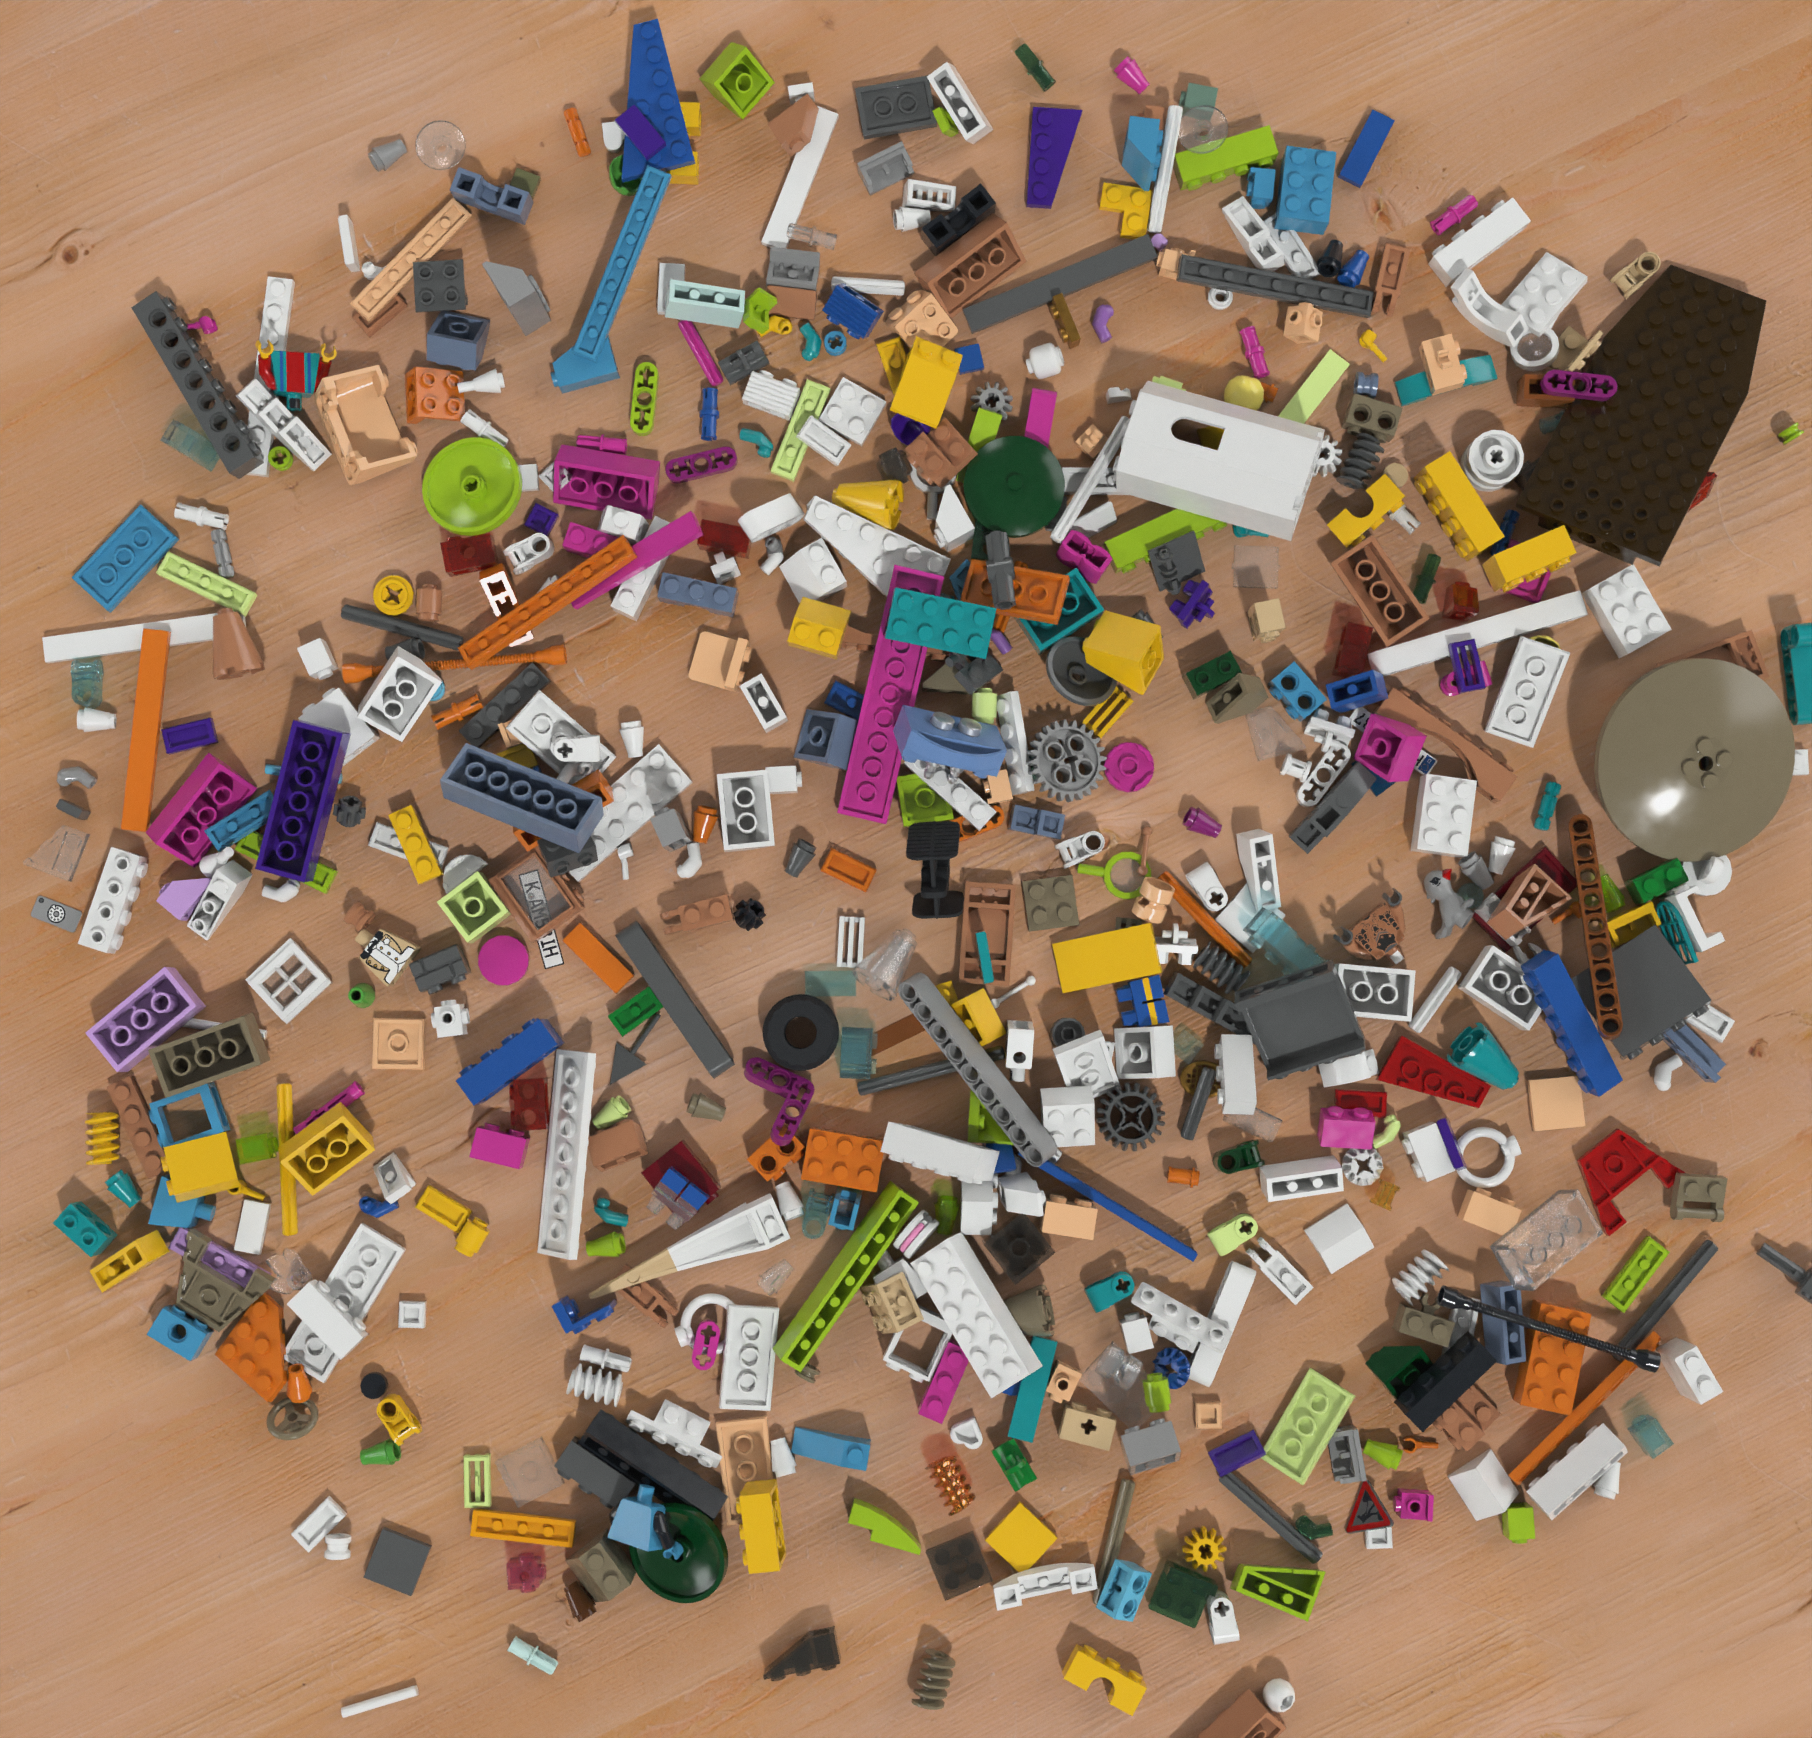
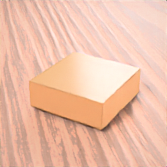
M1195 1401L1196 1429H1222L1220 1401Z

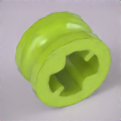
M1798 422L1778 434V437L1784 439V445L1804 433L1803 430L1798 429Z
M276 446L268 454L269 463L279 471H286L293 464V455L285 447ZM279 453L287 456L283 459V464H280L278 461L275 462L279 457Z

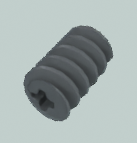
M1358 433V440L1353 442V449L1348 453L1349 458L1344 461L1345 467H1342L1339 471L1341 476H1338L1336 480L1340 484L1352 489H1366L1368 486L1362 480H1371L1372 476L1367 473V470L1375 471L1376 467L1371 462L1380 461V458L1375 453H1384L1385 450L1380 446L1379 440L1367 433Z
M1211 941L1208 942L1196 957L1193 967L1196 968L1203 965L1202 975L1210 971V981L1217 977L1219 978L1218 988L1226 984V994L1232 990L1236 992L1244 984L1251 972L1246 971L1242 973L1243 965L1241 964L1233 968L1235 959L1230 958L1225 961L1227 953L1224 951L1217 955L1219 946L1215 945L1209 948Z

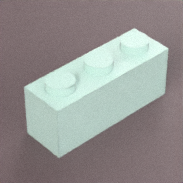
M670 279L666 294L665 317L739 328L744 314L745 291Z

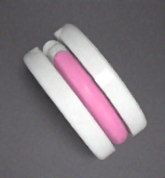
M925 1210L920 1211L911 1220L893 1243V1246L896 1249L900 1248V1251L908 1259L923 1246L939 1225V1222L928 1216L929 1213Z

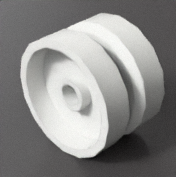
M1490 430L1478 436L1465 449L1461 457L1460 467L1475 489L1493 492L1503 488L1519 474L1523 466L1524 453L1521 444L1513 435L1502 430Z

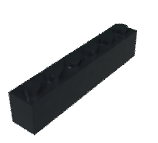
M601 1409L578 1442L579 1445L636 1484L655 1487L653 1495L662 1502L689 1505L704 1513L712 1521H714L728 1498L718 1487L712 1486L702 1479L699 1474L690 1471L680 1464L676 1458L670 1457L658 1449L654 1443L648 1442L639 1436L635 1430L626 1427L616 1420L613 1415Z

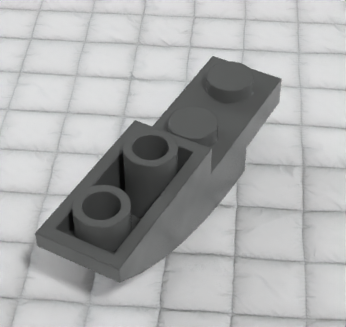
M1357 761L1326 793L1315 809L1290 833L1289 838L1308 854L1342 822L1377 778Z

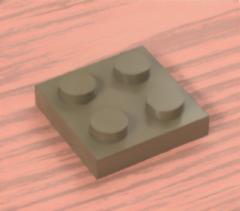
M1073 875L1022 881L1029 932L1079 925Z

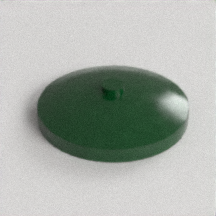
M1023 436L1001 437L987 443L977 451L978 455L968 464L963 486L965 502L973 518L990 532L999 530L1007 532L1009 538L1029 536L1045 528L1057 515L1065 492L1064 474L1054 454L1040 442Z
M663 1503L661 1505H664L666 1509L665 1515L674 1541L682 1545L683 1553L677 1560L674 1559L673 1555L666 1559L663 1556L664 1548L648 1552L629 1545L634 1569L650 1590L667 1600L678 1603H694L704 1600L719 1587L728 1569V1550L725 1540L714 1522L696 1508L681 1503Z

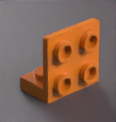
M414 367L405 374L407 423L418 424L425 418L461 421L465 414L464 392L459 393L457 383L464 382L463 372L425 367Z

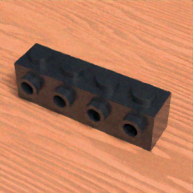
M1467 1331L1428 1370L1421 1374L1407 1390L1402 1392L1394 1403L1424 1432L1488 1371L1497 1360Z

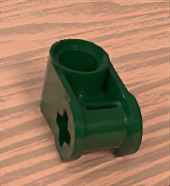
M1258 1139L1220 1150L1213 1157L1214 1167L1226 1174L1257 1168L1265 1165V1162L1261 1160L1257 1147L1259 1144ZM1225 1155H1229L1232 1159V1164L1227 1169H1224L1221 1165V1159Z

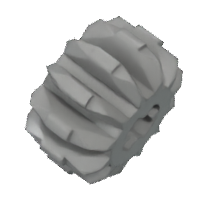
M985 382V390L978 386L976 388L978 395L971 396V401L975 403L971 406V411L976 412L981 407L1003 414L1002 419L1006 420L1008 417L1006 412H1011L1013 406L1008 404L1012 402L1013 397L1006 395L1008 392L1007 387L998 390V382H995L994 388L990 387L989 382ZM989 399H993V403L996 401L995 407L991 408L990 404L987 406Z

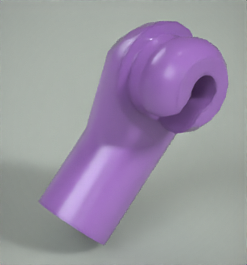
M1110 305L1099 306L1092 321V326L1101 343H1105L1112 338L1106 326L1109 318L1114 314V310Z
M992 628L990 640L994 642L1002 655L1008 653L1012 646L1001 631Z

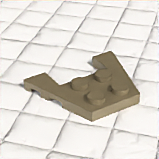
M192 1228L186 1236L188 1242L183 1255L184 1267L183 1274L180 1275L176 1306L220 1332L269 1290L278 1279L257 1268L246 1287L243 1288L201 1262L212 1239Z

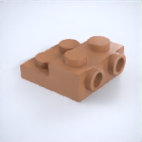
M946 418L928 435L922 432L905 448L909 453L906 457L907 460L916 469L920 466L924 470L920 475L930 485L935 483L941 489L978 455Z
M1472 1385L1432 1424L1440 1432L1444 1429L1450 1435L1447 1440L1458 1451L1463 1448L1468 1452L1485 1435L1484 1431L1501 1413Z

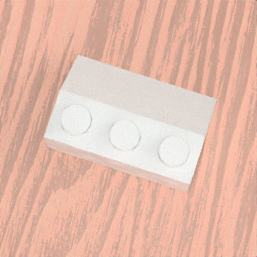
M397 646L358 705L357 717L402 742L442 683V680L420 658Z
M768 770L717 774L724 852L775 846Z

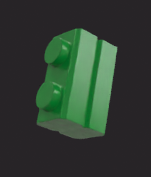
M1676 858L1674 860H1667L1624 883L1635 904H1642L1689 881L1680 861Z

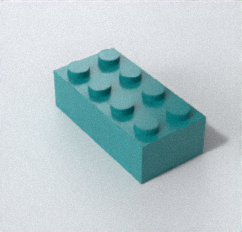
M895 587L884 638L986 659L997 608Z

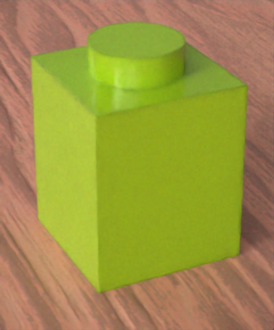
M1527 1502L1511 1503L1507 1510L1502 1513L1503 1535L1512 1540V1543L1523 1544L1527 1543V1539H1535L1533 1507Z

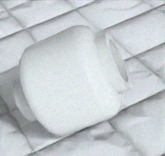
M1052 343L1032 348L1029 352L1030 358L1026 359L1029 373H1034L1038 379L1057 375L1061 372V366H1064L1060 347H1055Z

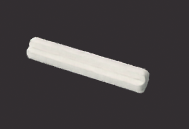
M837 276L832 277L831 280L832 291H834L837 285L844 283L858 293L902 296L905 292V282L900 280Z
M1454 967L1447 969L1413 1017L1412 1022L1409 1023V1027L1417 1033L1422 1032L1460 978L1461 972Z

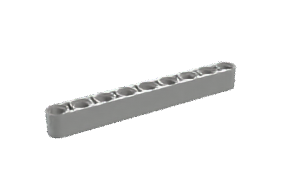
M916 973L900 983L898 993L901 999L1030 1165L1039 1167L1054 1156L1057 1152V1145L1054 1139L931 980L923 973Z

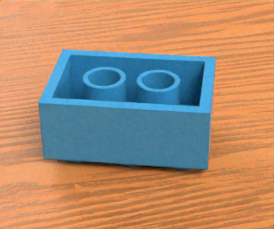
M1286 146L1281 160L1274 229L1324 235L1330 218L1336 152Z

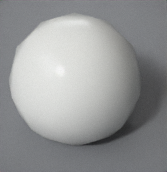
M1281 1678L1270 1680L1263 1688L1265 1705L1277 1713L1287 1711L1295 1701L1294 1688L1289 1682Z

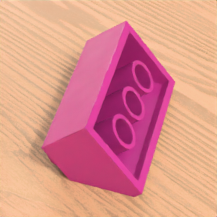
M561 444L554 461L553 503L603 511L607 505L640 514L645 519L652 520L659 485L660 461ZM565 468L572 477L561 489L562 480L566 477L563 474Z
M208 752L148 828L146 834L156 845L195 868L213 845L204 830L244 806L257 787L226 763Z

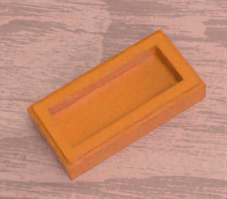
M831 848L820 871L866 893L877 869Z

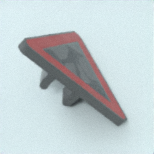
M1369 1480L1362 1481L1345 1529L1346 1533L1353 1534L1392 1527L1394 1522Z

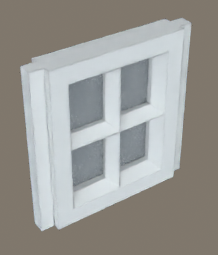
M292 938L287 940L245 979L286 1024L293 1020L332 983L330 978Z

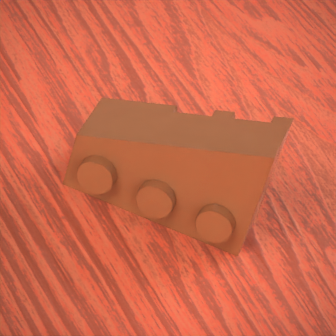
M1533 864L1515 878L1487 923L1506 940L1552 913L1572 899V897L1536 864Z

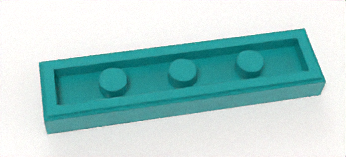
M1032 1336L1030 1346L1043 1367L1021 1380L1007 1434L1008 1437L1033 1443L1058 1343L1055 1340L1040 1336Z

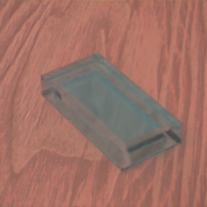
M805 971V995L856 996V971Z

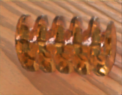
M955 1456L942 1457L925 1468L926 1470L934 1469V1472L929 1476L930 1479H939L934 1487H943L944 1489L939 1494V1497L947 1496L949 1498L943 1504L944 1507L953 1506V1509L948 1513L949 1516L963 1511L976 1498L974 1493H968L971 1486L968 1483H964L966 1476L959 1474L962 1470L961 1466L954 1465L957 1461Z

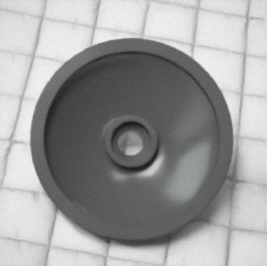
M1063 638L1053 645L1046 658V671L1051 684L1058 693L1073 703L1083 706L1101 704L1114 692L1117 681L1086 663L1085 653L1082 650L1085 638Z

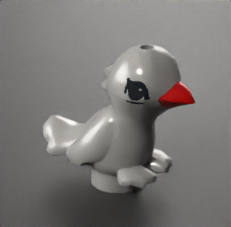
M1452 869L1431 871L1424 879L1427 899H1431V903L1435 902L1436 899L1439 901L1442 926L1435 933V939L1450 936L1455 925L1463 929L1474 915V912L1469 909L1475 901L1474 898L1465 901L1451 888L1450 878Z

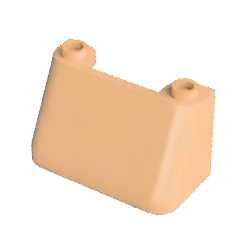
M379 365L322 378L314 395L319 416L344 476L351 486L411 463L417 457L415 443L407 437L401 438L384 394L389 386V382Z

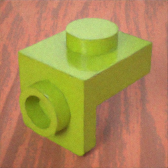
M757 288L745 299L743 323L749 328L764 334L769 329V311L777 304V298L762 288Z

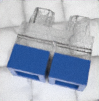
M671 1166L651 1193L653 1196L647 1208L658 1215L665 1205L673 1210V1213L666 1223L677 1230L686 1221L689 1222L710 1196L691 1182L676 1201V1197L690 1180Z

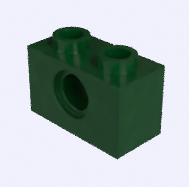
M1230 650L1187 672L1182 678L1194 700L1229 682L1238 673H1242Z

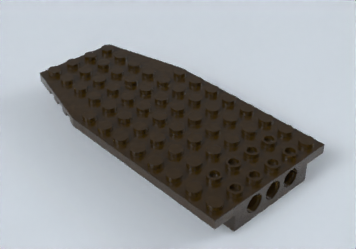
M1670 265L1604 337L1586 373L1607 375L1614 378L1617 382L1616 393L1607 401L1575 398L1574 402L1569 403L1522 491L1516 507L1538 516V526L1551 531L1565 525L1571 540L1633 565L1637 557L1660 567L1748 395L1766 300ZM1582 380L1576 390L1578 392L1585 390V383ZM1603 383L1600 387L1592 386L1589 392L1591 393L1594 388H1601L1605 394L1610 388H1606V383Z

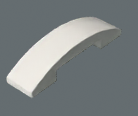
M1058 1563L1039 1566L1013 1574L993 1585L997 1611L1022 1606L1021 1599L1067 1589H1071L1072 1594L1097 1589L1094 1564Z

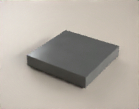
M384 1527L363 1578L412 1596L432 1545Z

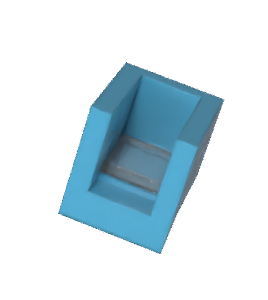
M838 1186L828 1225L835 1226L841 1230L848 1229L853 1231L863 1190Z

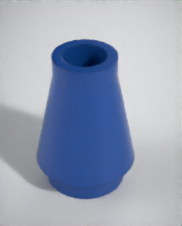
M1357 250L1342 266L1338 273V282L1342 286L1353 288L1359 285L1366 263L1369 260V255L1363 250Z

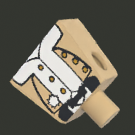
M362 929L355 938V941L365 948L359 957L360 960L387 987L395 985L421 949L420 946L385 929L378 930L375 936L366 929Z

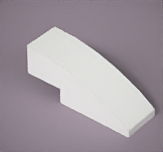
M1244 196L1222 208V212L1236 238L1257 269L1273 272L1284 265V253L1271 238L1270 229Z

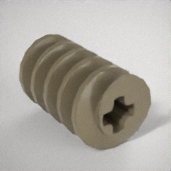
M926 1649L925 1652L931 1658H924L922 1661L928 1666V1669H920V1673L926 1677L925 1679H917V1683L923 1686V1688L914 1689V1693L920 1696V1699H912V1703L924 1709L938 1710L944 1707L942 1699L947 1697L945 1689L950 1686L948 1679L953 1675L951 1668L955 1667L956 1662L949 1655L941 1651Z

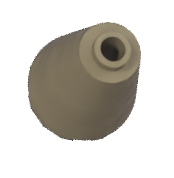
M1044 1284L1004 1300L1005 1305L1022 1333L1026 1336L1049 1337L1055 1334V1331H1050V1326L1055 1325L1051 1298L1050 1296L1045 1297L1043 1290H1047Z

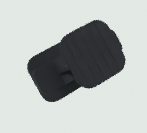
M919 822L909 827L906 857L916 861L923 860L921 892L914 895L912 915L916 918H952L963 913V893L949 890L950 859L958 855L960 825L957 822Z

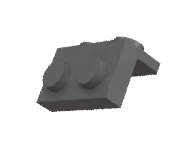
M591 836L580 853L543 838L537 840L538 848L545 860L550 877L563 875L571 870L588 866L598 861L596 845Z

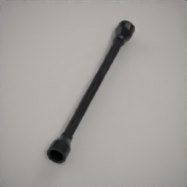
M1443 1285L1438 1293L1437 1304L1449 1309L1462 1308L1481 1312L1485 1315L1487 1314L1625 1358L1627 1361L1633 1362L1640 1369L1655 1373L1660 1366V1353L1648 1349H1626L1504 1309L1501 1310L1485 1303L1473 1301L1472 1298L1448 1286Z

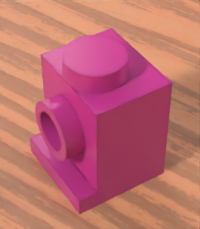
M1397 1489V1496L1393 1497V1510L1401 1519L1433 1522L1434 1495L1430 1491ZM1417 1502V1509L1411 1510L1410 1505Z

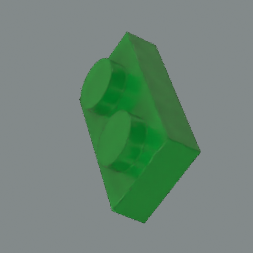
M648 986L608 1015V1018L621 1036L624 1037L664 1007L650 986Z

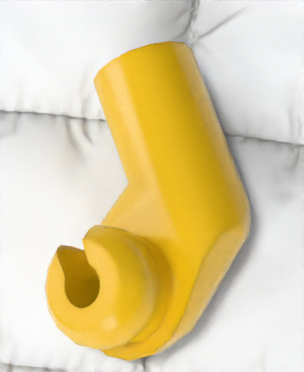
M773 315L769 317V329L764 334L756 332L761 338L771 331L787 335L792 331V323L786 318Z

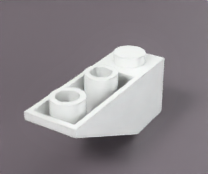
M234 860L218 868L187 927L205 940H209L243 894L253 874Z

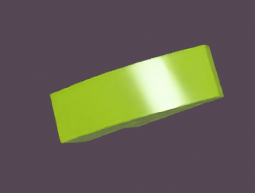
M854 1498L848 1517L849 1524L870 1529V1541L920 1555L921 1544L897 1519L868 1502Z

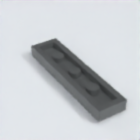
M532 662L468 721L459 732L471 745L480 748L500 730L498 724L505 723L514 717L538 690H543L551 681Z

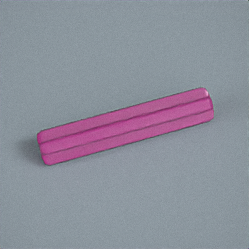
M681 320L678 322V326L711 386L720 385L723 382V377L691 321Z

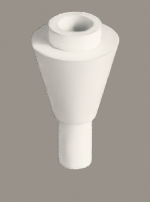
M495 368L474 378L472 381L457 383L459 393L474 390L476 392L501 393L500 388H504L505 384L502 372L497 373Z
M226 847L221 852L204 856L199 863L201 872L206 877L212 878L216 870L225 865L228 859L233 856L234 850L231 847Z

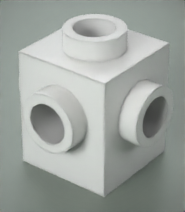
M456 1000L441 1001L440 1007H434V1013H431V1022L433 1028L437 1029V1037L443 1038L468 1034L466 1024L470 1023L468 1008L464 1009V1004H456ZM450 1014H451V1016H452V1021H451V1022L449 1021V1016H450Z

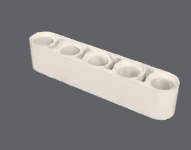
M1231 1261L1207 1318L1233 1333L1254 1282L1256 1270ZM1199 1342L1189 1360V1379L1210 1387L1228 1343L1223 1352L1218 1353Z

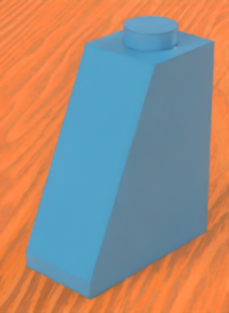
M609 336L606 339L597 363L574 355L572 353L573 346L552 363L554 372H550L554 387L559 386L562 394L620 378Z

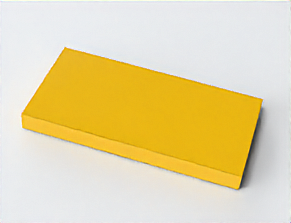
M1152 923L1052 944L1062 993L1162 973Z

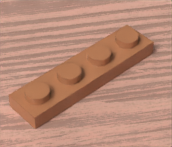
M129 1076L107 1086L147 1178L152 1179L164 1173L160 1158L165 1156L164 1148H161L158 1143V1130L150 1119L149 1110L134 1077Z

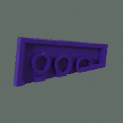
M1033 107L1026 207L1052 208L1083 110Z

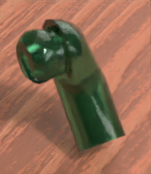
M1300 1516L1296 1520L1297 1530L1310 1540L1333 1536L1330 1523L1316 1525L1308 1516Z

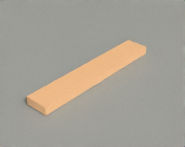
M452 198L359 293L350 305L370 323L414 277L413 262L430 261L472 218V215L457 200Z

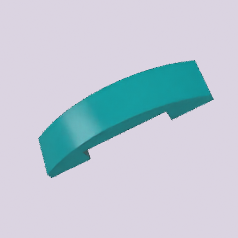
M1491 355L1459 361L1460 365H1465L1467 379H1464L1465 383L1462 388L1470 385L1477 386L1498 379ZM1425 371L1394 383L1401 407L1424 401L1427 397L1432 396Z

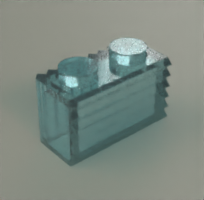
M842 1027L840 1078L871 1079V1074H876L877 1059H872V1049H877L878 1033H873V1028Z

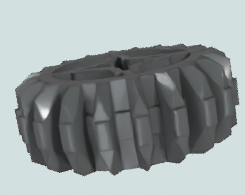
M1125 1082V1091H1122L1121 1087L1116 1085L1115 1090L1117 1094L1114 1095L1108 1090L1106 1094L1111 1099L1107 1101L1101 1098L1100 1102L1105 1104L1106 1107L1105 1109L1097 1108L1096 1110L1099 1113H1104V1117L1096 1118V1122L1105 1123V1126L1099 1128V1132L1102 1133L1108 1130L1109 1133L1105 1135L1104 1139L1109 1141L1114 1137L1112 1146L1115 1148L1122 1142L1121 1148L1123 1151L1127 1150L1128 1144H1131L1132 1151H1137V1143H1140V1146L1145 1149L1147 1148L1145 1139H1148L1153 1144L1155 1139L1151 1134L1155 1133L1160 1136L1162 1133L1155 1128L1156 1125H1165L1164 1121L1158 1120V1116H1164L1165 1111H1157L1156 1109L1161 1107L1163 1103L1161 1101L1153 1103L1157 1094L1152 1093L1147 1096L1149 1092V1087L1147 1086L1139 1092V1083H1135L1133 1090H1131L1130 1084ZM1126 1096H1138L1143 1101L1134 1107H1128L1120 1099ZM1115 1105L1120 1111L1121 1116L1116 1125L1112 1127L1110 1113ZM1149 1106L1151 1120L1146 1129L1141 1121V1115ZM1122 1107L1131 1113L1136 1111L1137 1116L1134 1117L1137 1118L1136 1122L1139 1124V1127L1131 1121L1125 1122L1126 1112ZM1130 1126L1141 1133V1135L1133 1138L1118 1135L1120 1131Z

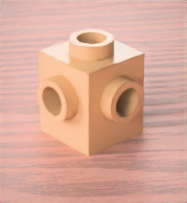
M1301 302L1298 306L1288 307L1283 336L1297 344L1318 342L1323 312L1307 302Z

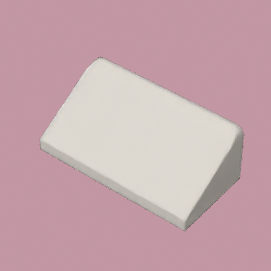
M1108 501L1077 518L1069 532L1075 530L1090 538L1115 524L1117 518L1112 502Z

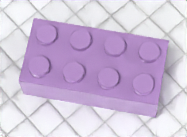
M164 967L85 1033L116 1072H128L149 1055V1049L161 1045L203 1010L206 1005L175 968Z

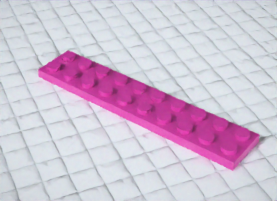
M894 565L837 811L839 814L887 824L902 760L893 729L902 705L914 707L928 648L884 638L893 591L896 587L940 597L944 576Z

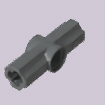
M993 531L986 535L988 561H986L987 574L992 588L994 608L1006 610L1016 605L1013 580H1015L1014 564L1012 557H1010L1007 532Z

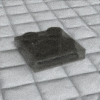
M974 1531L926 1550L927 1557L945 1601L993 1581Z

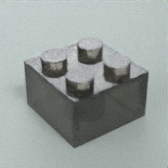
M1017 1213L982 1241L1015 1285L1055 1254L1054 1249L1026 1214Z

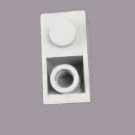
M1027 1172L998 1178L1000 1202L1006 1211L1038 1217L1044 1216L1043 1206L1046 1205L1044 1191L1039 1190L1036 1180H1032Z

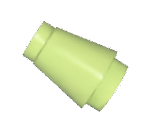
M621 1096L612 1097L592 1119V1122L598 1130L606 1129L627 1118L631 1108Z

